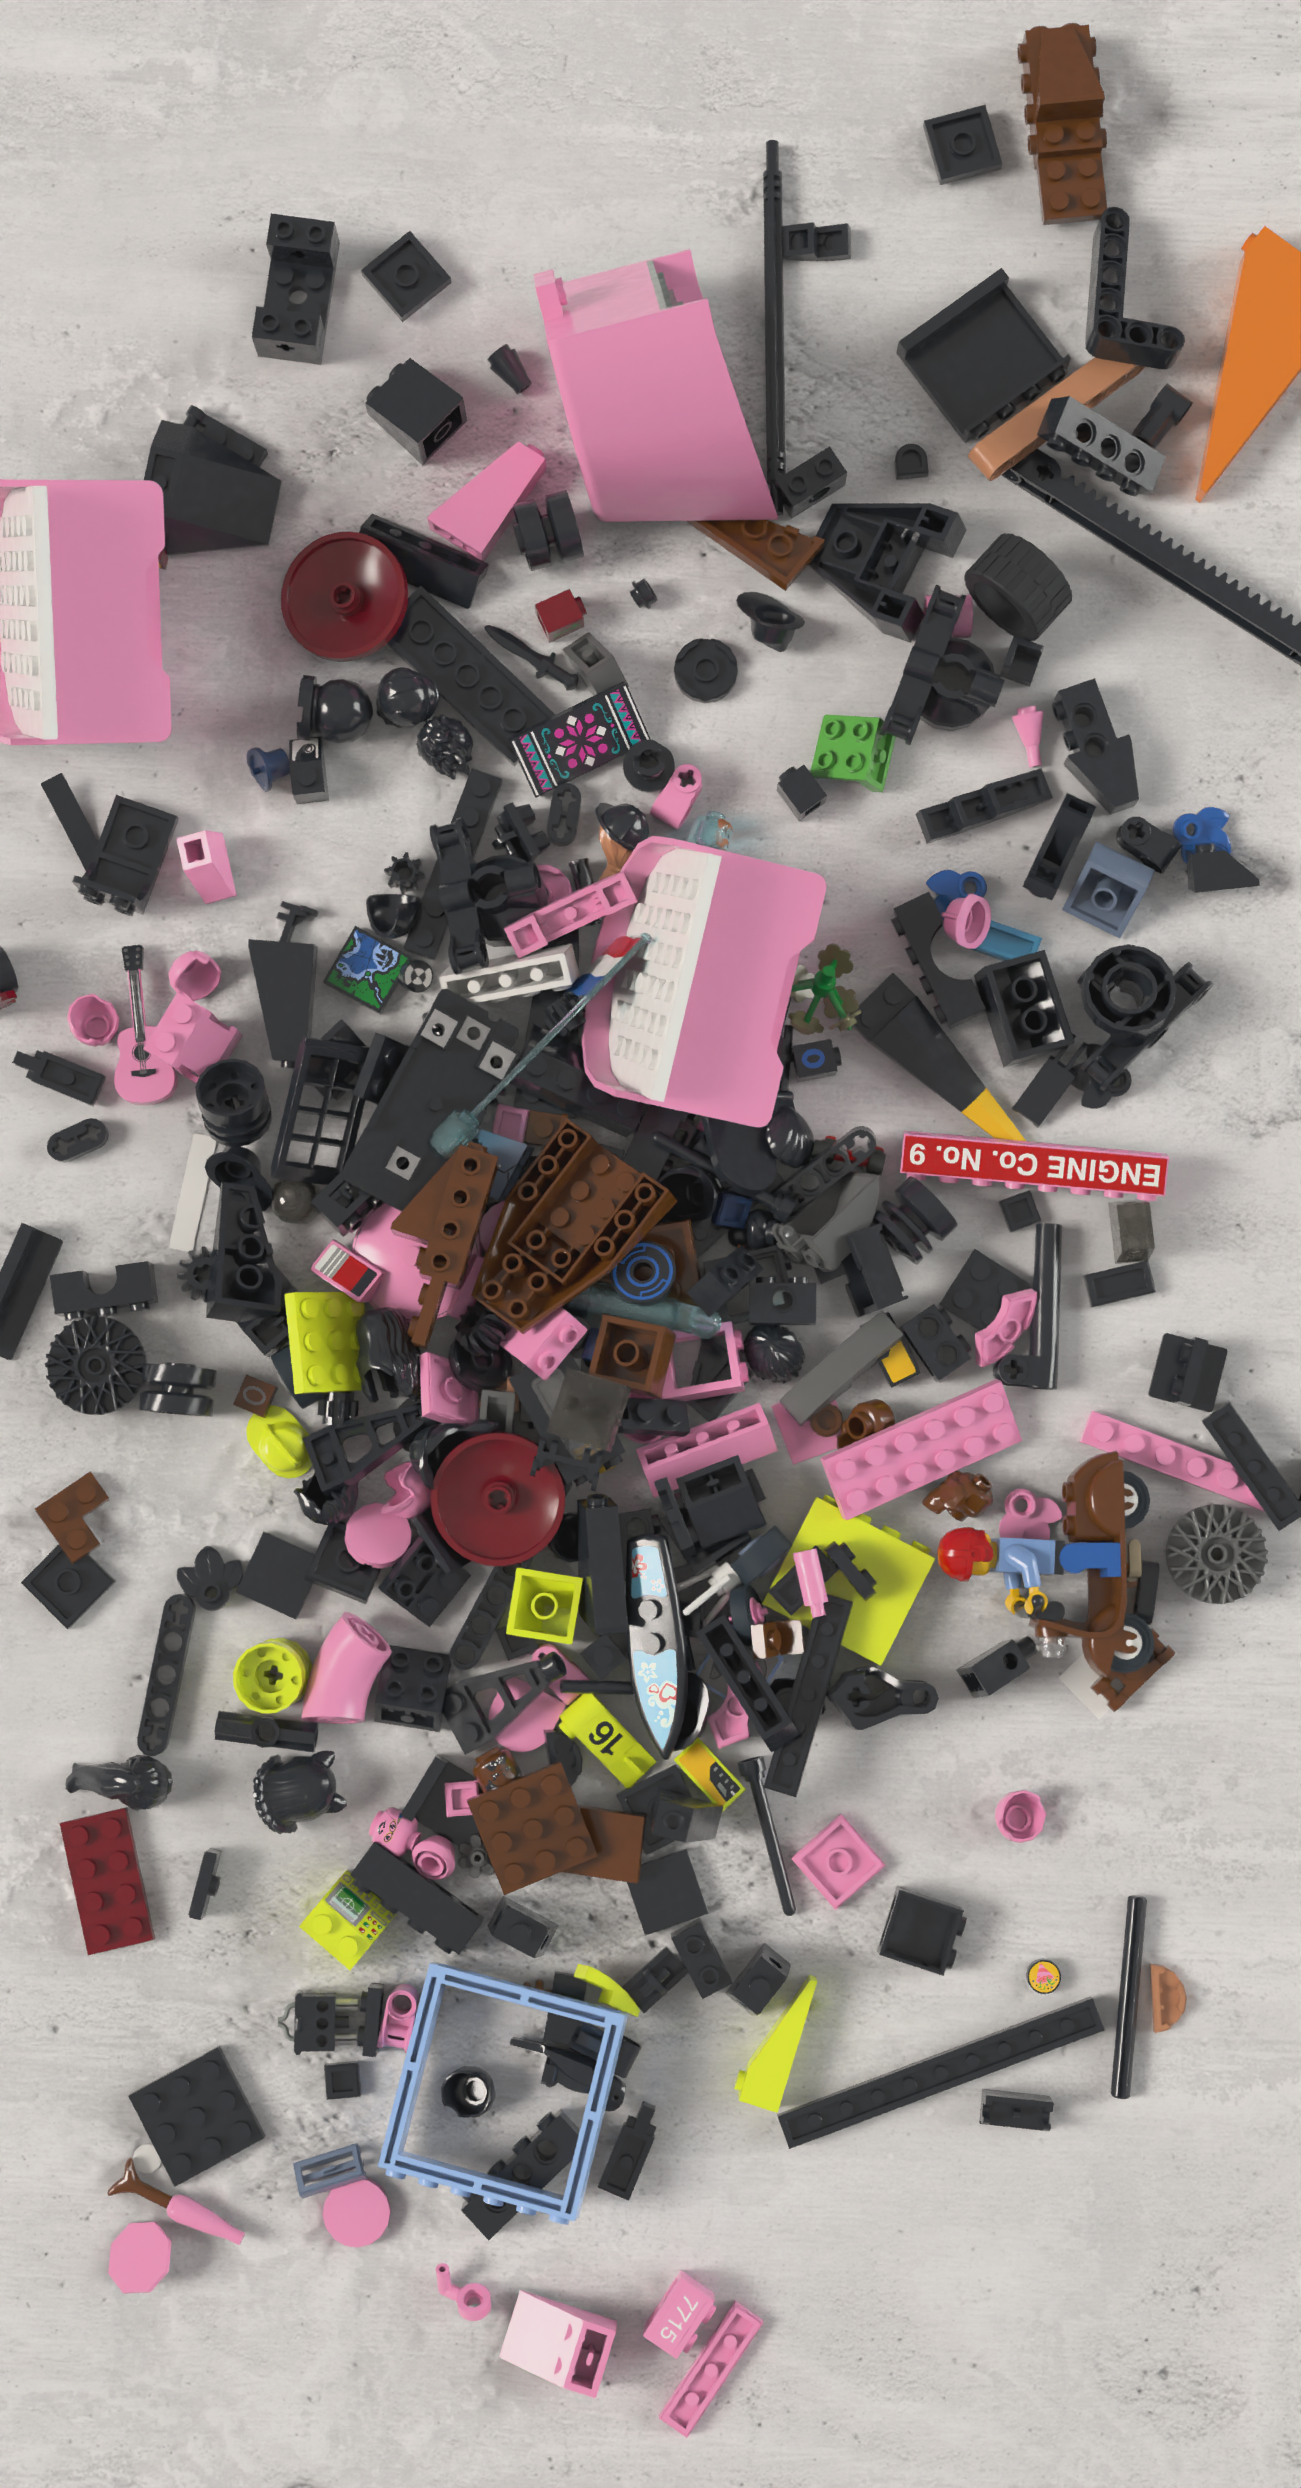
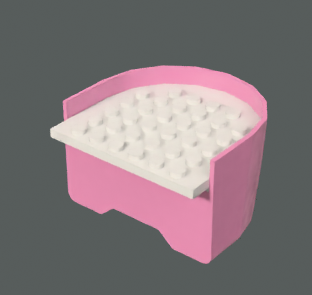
M0 479L1 743L7 745L161 742L170 736L172 729L170 677L162 669L158 555L165 547L164 504L162 488L156 482L150 480Z
M651 836L637 844L621 869V872H624L637 902L611 915L603 916L594 947L591 965L621 936H628L632 939L643 937L639 942L646 941L591 998L584 999V1009L586 1012L583 1014L586 1022L582 1028V1050L585 1073L594 1087L615 1097L752 1127L766 1126L773 1114L784 1068L777 1054V1048L800 952L815 939L826 893L825 879L817 873L674 838Z

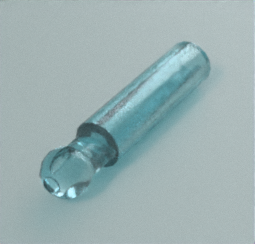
M597 1281L562 1306L601 1316L605 1314L664 1326L669 1330L693 1334L700 1339L714 1337L721 1327V1318L717 1312L708 1317L700 1307L677 1302V1299L666 1297L660 1303L651 1306L629 1304L615 1293L612 1284Z

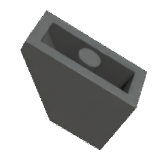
M590 632L562 649L593 695L601 693L623 681L629 687L614 656Z

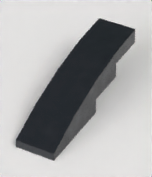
M1042 768L986 784L979 790L953 797L948 802L921 809L915 815L928 844L1047 802L1053 796Z

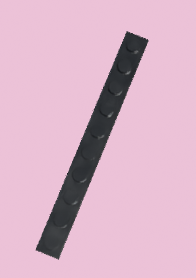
M1090 1996L777 2114L788 2147L791 2149L1102 2032L1105 2029L1095 2002Z

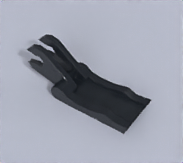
M1083 1042L1067 1065L1059 1060L1069 1046L1062 1048L1056 1057L1051 1055L1012 1109L1027 1118L1038 1128L1078 1075L1070 1068L1088 1044Z

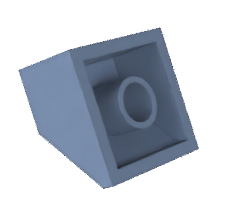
M1096 841L1062 910L1121 938L1143 898L1155 870Z

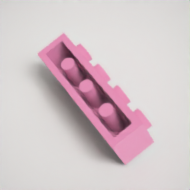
M760 1403L691 1428L690 1433L685 1437L670 1436L636 1449L654 1498L659 1496L654 1482L667 1477L673 1491L679 1489L676 1481L677 1478L738 1455L741 1463L745 1464L778 1451Z

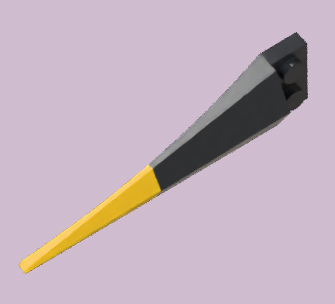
M891 973L859 1004L857 1011L861 1010L862 1013L855 1016L858 1023L852 1026L868 1043L921 1081L993 1138L1026 1141L919 997L915 996L894 973Z

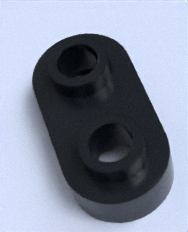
M833 1541L824 1548L826 1554L865 1601L876 1594L873 1587L877 1582L865 1568L859 1571L852 1563L856 1556L844 1542L838 1545Z

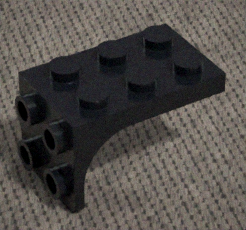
M116 795L88 869L82 877L74 876L72 882L79 889L78 893L84 895V900L102 906L103 901L115 906L114 910L119 913L133 916L134 912L144 915L178 823V816Z

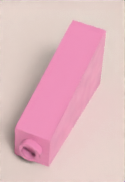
M518 441L429 515L427 520L430 530L469 555L485 561L515 517L513 504L525 501L546 471V460L543 457V452L534 445L528 444L525 446Z

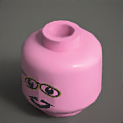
M391 1807L384 1812L379 1811L370 1826L369 1835L372 1836V1843L375 1841L395 1857H401L408 1850L413 1851L421 1839V1833L418 1832V1821L416 1818L410 1821L400 1815L402 1813L401 1810Z

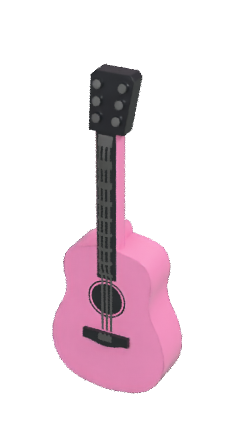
M142 945L123 946L122 955L125 971L128 972L133 1027L121 1031L118 1035L117 1043L120 1058L115 1070L114 1085L118 1094L127 1102L135 1105H154L168 1100L175 1093L178 1083L177 1073L174 1067L143 1049L156 1028L155 1026H146L141 979L144 947Z

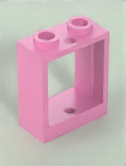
M732 1321L672 1331L676 1334L674 1343L725 1335L732 1379L678 1388L672 1350L662 1391L663 1400L690 1401L745 1392L744 1382L749 1381L747 1364L740 1361L739 1350L744 1349L743 1335L741 1329L736 1330Z

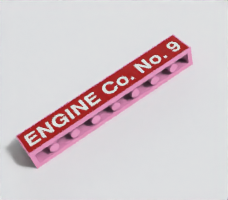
M904 1130L900 1173H906V1178L912 1176L917 1180H926V1175L939 1176V1181L944 1183H959V1178L972 1179V1184L977 1186H991L992 1181L1005 1182V1187L1011 1189H1024L1025 1184L1038 1185V1190L1044 1192H1057L1058 1187L1071 1188L1070 1193L1078 1195H1090L1091 1190L1104 1191L1103 1196L1111 1198H1123L1124 1193L1137 1194L1136 1199L1156 1201L1157 1196H1165L1169 1156L1166 1153Z

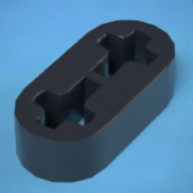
M563 783L557 786L551 800L547 833L550 841L559 847L570 845L575 840L581 809V793L575 785L570 783ZM565 792H571L572 798L576 799L575 802L569 803L568 812L562 811V800L558 799V797H564ZM561 818H565L566 828L571 832L565 833L563 838H558L557 832L553 831V828H559Z
M93 1118L85 1119L53 1134L47 1142V1151L58 1162H71L104 1146L108 1141L109 1132L101 1121ZM90 1126L101 1130L97 1134L98 1140L95 1142L90 1138L80 1140L81 1137L89 1133L88 1127ZM62 1139L66 1143L75 1140L76 1143L67 1148L68 1154L63 1155L60 1152H55V1149L59 1147V1140Z
M1142 1560V1574L1140 1578H1137L1133 1614L1144 1620L1147 1625H1151L1155 1610L1160 1567L1158 1562Z

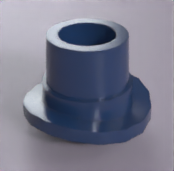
M254 747L247 751V764L252 776L263 791H271L273 782L290 774L289 759L282 748L265 752L260 748Z

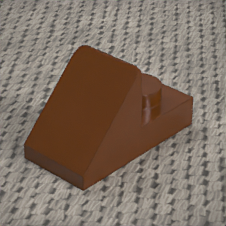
M781 1619L750 1625L754 1659L804 1653L802 1623L800 1620Z

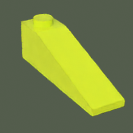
M809 1975L749 2059L745 2071L739 2069L734 2089L739 2091V2101L778 2113L816 1988L817 1979L815 1976Z

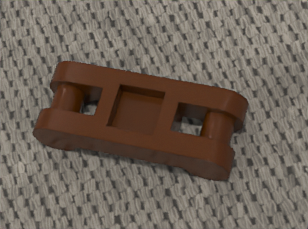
M1151 1628L1154 1638L1153 1653L1156 1656L1150 1662H1147L1146 1665L1134 1672L1120 1673L1110 1670L1107 1677H1099L1090 1687L1097 1695L1101 1694L1108 1701L1107 1706L1113 1712L1117 1711L1130 1696L1176 1653L1169 1645L1165 1647L1158 1639L1159 1634L1153 1628ZM1115 1678L1124 1685L1118 1692L1110 1685Z

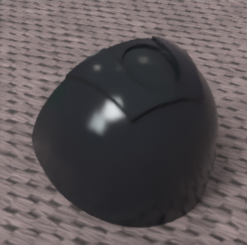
M406 894L370 895L366 900V908L371 928L375 934L389 939H396L406 935L416 922L421 899Z

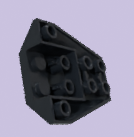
M161 420L150 447L144 480L154 481L162 488L165 532L164 549L167 555L269 545L282 481L198 429Z

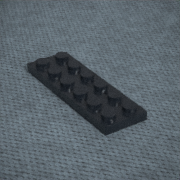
M422 586L408 598L404 619L396 634L387 645L414 671L433 680L436 683L440 696L515 766L518 760L508 738L556 714Z

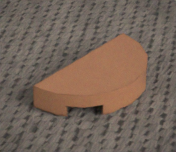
M1149 1963L1153 2031L1158 2033L1169 2030L1179 2020L1180 2016L1185 2012L1187 1996L1183 1983L1174 1972L1163 1965Z

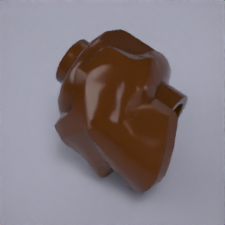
M872 1399L857 1404L852 1409L850 1416L842 1424L841 1434L837 1436V1450L894 1425L895 1417L890 1406L879 1399Z
M955 1471L950 1473L946 1480L941 1482L937 1488L933 1489L922 1500V1504L936 1514H940L946 1509L953 1518L963 1522L967 1517L977 1518L981 1516L992 1505L993 1494L990 1490L992 1484L980 1473L974 1475L969 1472L961 1473Z

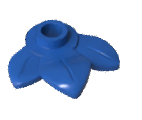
M1205 807L1197 814L1186 813L1176 819L1173 825V835L1181 844V857L1186 864V850H1194L1195 844L1214 842L1215 847H1219L1229 854L1231 853L1230 840L1227 834L1221 830L1230 818L1226 811L1215 807ZM1189 824L1194 826V833L1191 836L1186 832V827Z
M943 870L931 876L927 880L926 885L938 895L934 902L940 915L942 912H946L947 907L953 900L968 896L964 889L966 883H973L976 887V891L973 894L984 898L987 884L983 876L973 871L960 875L952 870Z

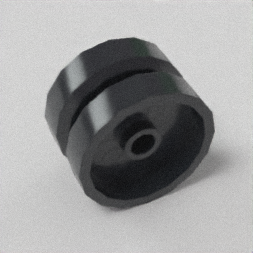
M165 1362V1364H143L142 1381L148 1385L162 1386V1391H144L140 1393L139 1410L212 1417L214 1400L209 1396L194 1394V1389L211 1390L214 1388L217 1370L198 1368L192 1364Z

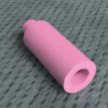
M817 1548L793 1553L804 1606H810L813 1618L826 1615L823 1603L828 1602Z

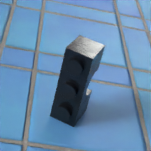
M144 1261L115 1266L117 1276L115 1286L105 1294H96L92 1290L89 1273L83 1270L50 1275L55 1315L64 1316L65 1321L83 1319L85 1317L84 1313L97 1311L98 1316H110L118 1314L117 1308L130 1307V1312L149 1310L150 1304L158 1303L153 1263Z

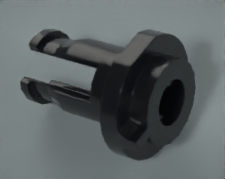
M643 740L635 743L629 748L623 761V772L628 783L638 791L646 793L656 792L666 787L675 770V762L671 751L655 740ZM650 759H654L658 764L655 768L649 767L648 769L639 766L643 760L648 762Z

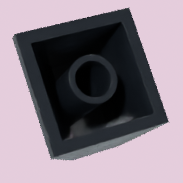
M411 358L404 364H397L390 372L389 379L381 387L379 385L374 387L369 392L365 402L368 415L422 465L467 422L463 397Z

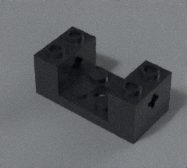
M271 213L266 241L271 259L264 307L256 306L252 340L258 357L321 365L340 246L336 225L332 221ZM295 291H303L307 294V298L303 303L295 304L290 301L291 294Z

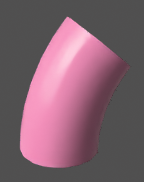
M344 1612L323 1642L307 1682L301 1720L325 1724H356L364 1722L371 1687L378 1672L392 1651L385 1639L360 1617Z

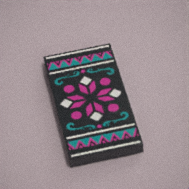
M624 681L508 738L535 798L626 754L635 743L651 740L630 690Z

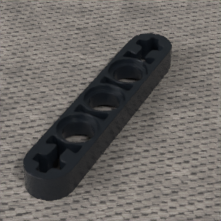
M185 1594L171 1596L165 1602L137 1737L139 1750L148 1756H156L163 1753L170 1741L196 1612V1605L193 1599ZM180 1599L183 1600V1606L188 1607V1613L181 1614L179 1624H186L185 1630L179 1627H167L168 1621L173 1623L176 1620V1612L171 1610V1606L178 1604ZM170 1632L178 1633L182 1638L181 1648L177 1651H170L165 1647L164 1639ZM163 1665H169L175 1670L176 1677L170 1684H163L158 1679V1670ZM156 1698H162L168 1702L169 1711L164 1717H157L151 1711V1704ZM148 1720L155 1723L166 1722L165 1728L158 1727L157 1738L162 1739L161 1745H156L154 1750L149 1749L150 1743L145 1742V1737L152 1735L154 1725H147Z

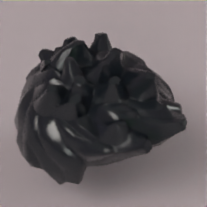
M441 714L439 717L434 716L432 720L425 721L423 728L420 729L417 735L418 755L429 766L434 767L437 772L450 777L452 780L456 779V773L469 775L470 768L467 762L472 761L473 758L471 756L473 739L467 728L463 726L461 721L444 716V714Z

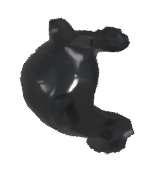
M320 1751L311 1757L295 1756L282 1762L281 1756L277 1754L271 1756L269 1760L261 1765L253 1780V1798L255 1799V1808L258 1811L259 1817L262 1818L265 1825H268L269 1829L278 1834H291L296 1832L298 1828L297 1822H309L325 1813L340 1812L347 1806V1801L344 1797L336 1793V1779L330 1769L335 1760L334 1751Z

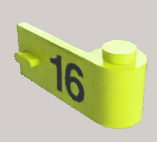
M581 1694L559 1715V1718L562 1720L558 1725L560 1729L571 1740L577 1737L626 1788L631 1787L657 1762L620 1724L595 1694Z

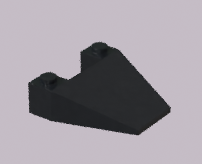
M931 503L831 504L816 534L817 537L825 540L824 546L808 565L883 634L911 643L925 614L916 598L903 594L905 587L924 549L953 558L967 529L958 512Z

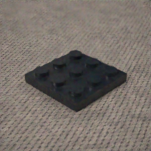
M220 2045L132 2092L128 2096L174 2187L257 2143L266 2136Z

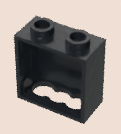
M897 1886L877 1952L881 1956L944 1976L946 1968L951 1969L955 1961L957 1950L952 1948L956 1936H962L966 1925L967 1917L962 1916L964 1910L960 1906Z

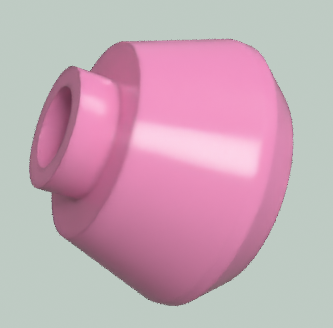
M430 1836L418 1843L412 1851V1862L416 1870L428 1879H445L455 1869V1848L448 1839L442 1836Z

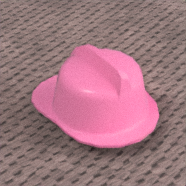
M968 894L966 898L953 900L947 907L946 912L941 914L944 918L943 925L946 935L956 941L958 945L968 949H975L980 946L990 928L991 908L988 901L975 894Z

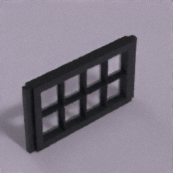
M303 1036L302 1042L299 1045L273 1155L270 1177L328 1185L341 1173L355 1147L366 1100L353 1095L349 1112L329 1110L327 1108L332 1089L354 1092L356 1086L334 1082L338 1062L360 1064L357 1076L358 1081L370 1047ZM310 1057L333 1060L328 1081L306 1077ZM304 1085L326 1088L321 1108L299 1105ZM297 1113L319 1116L315 1136L293 1133ZM325 1117L347 1120L342 1140L321 1137ZM291 1140L313 1143L308 1164L286 1161ZM319 1144L341 1147L336 1167L314 1165Z

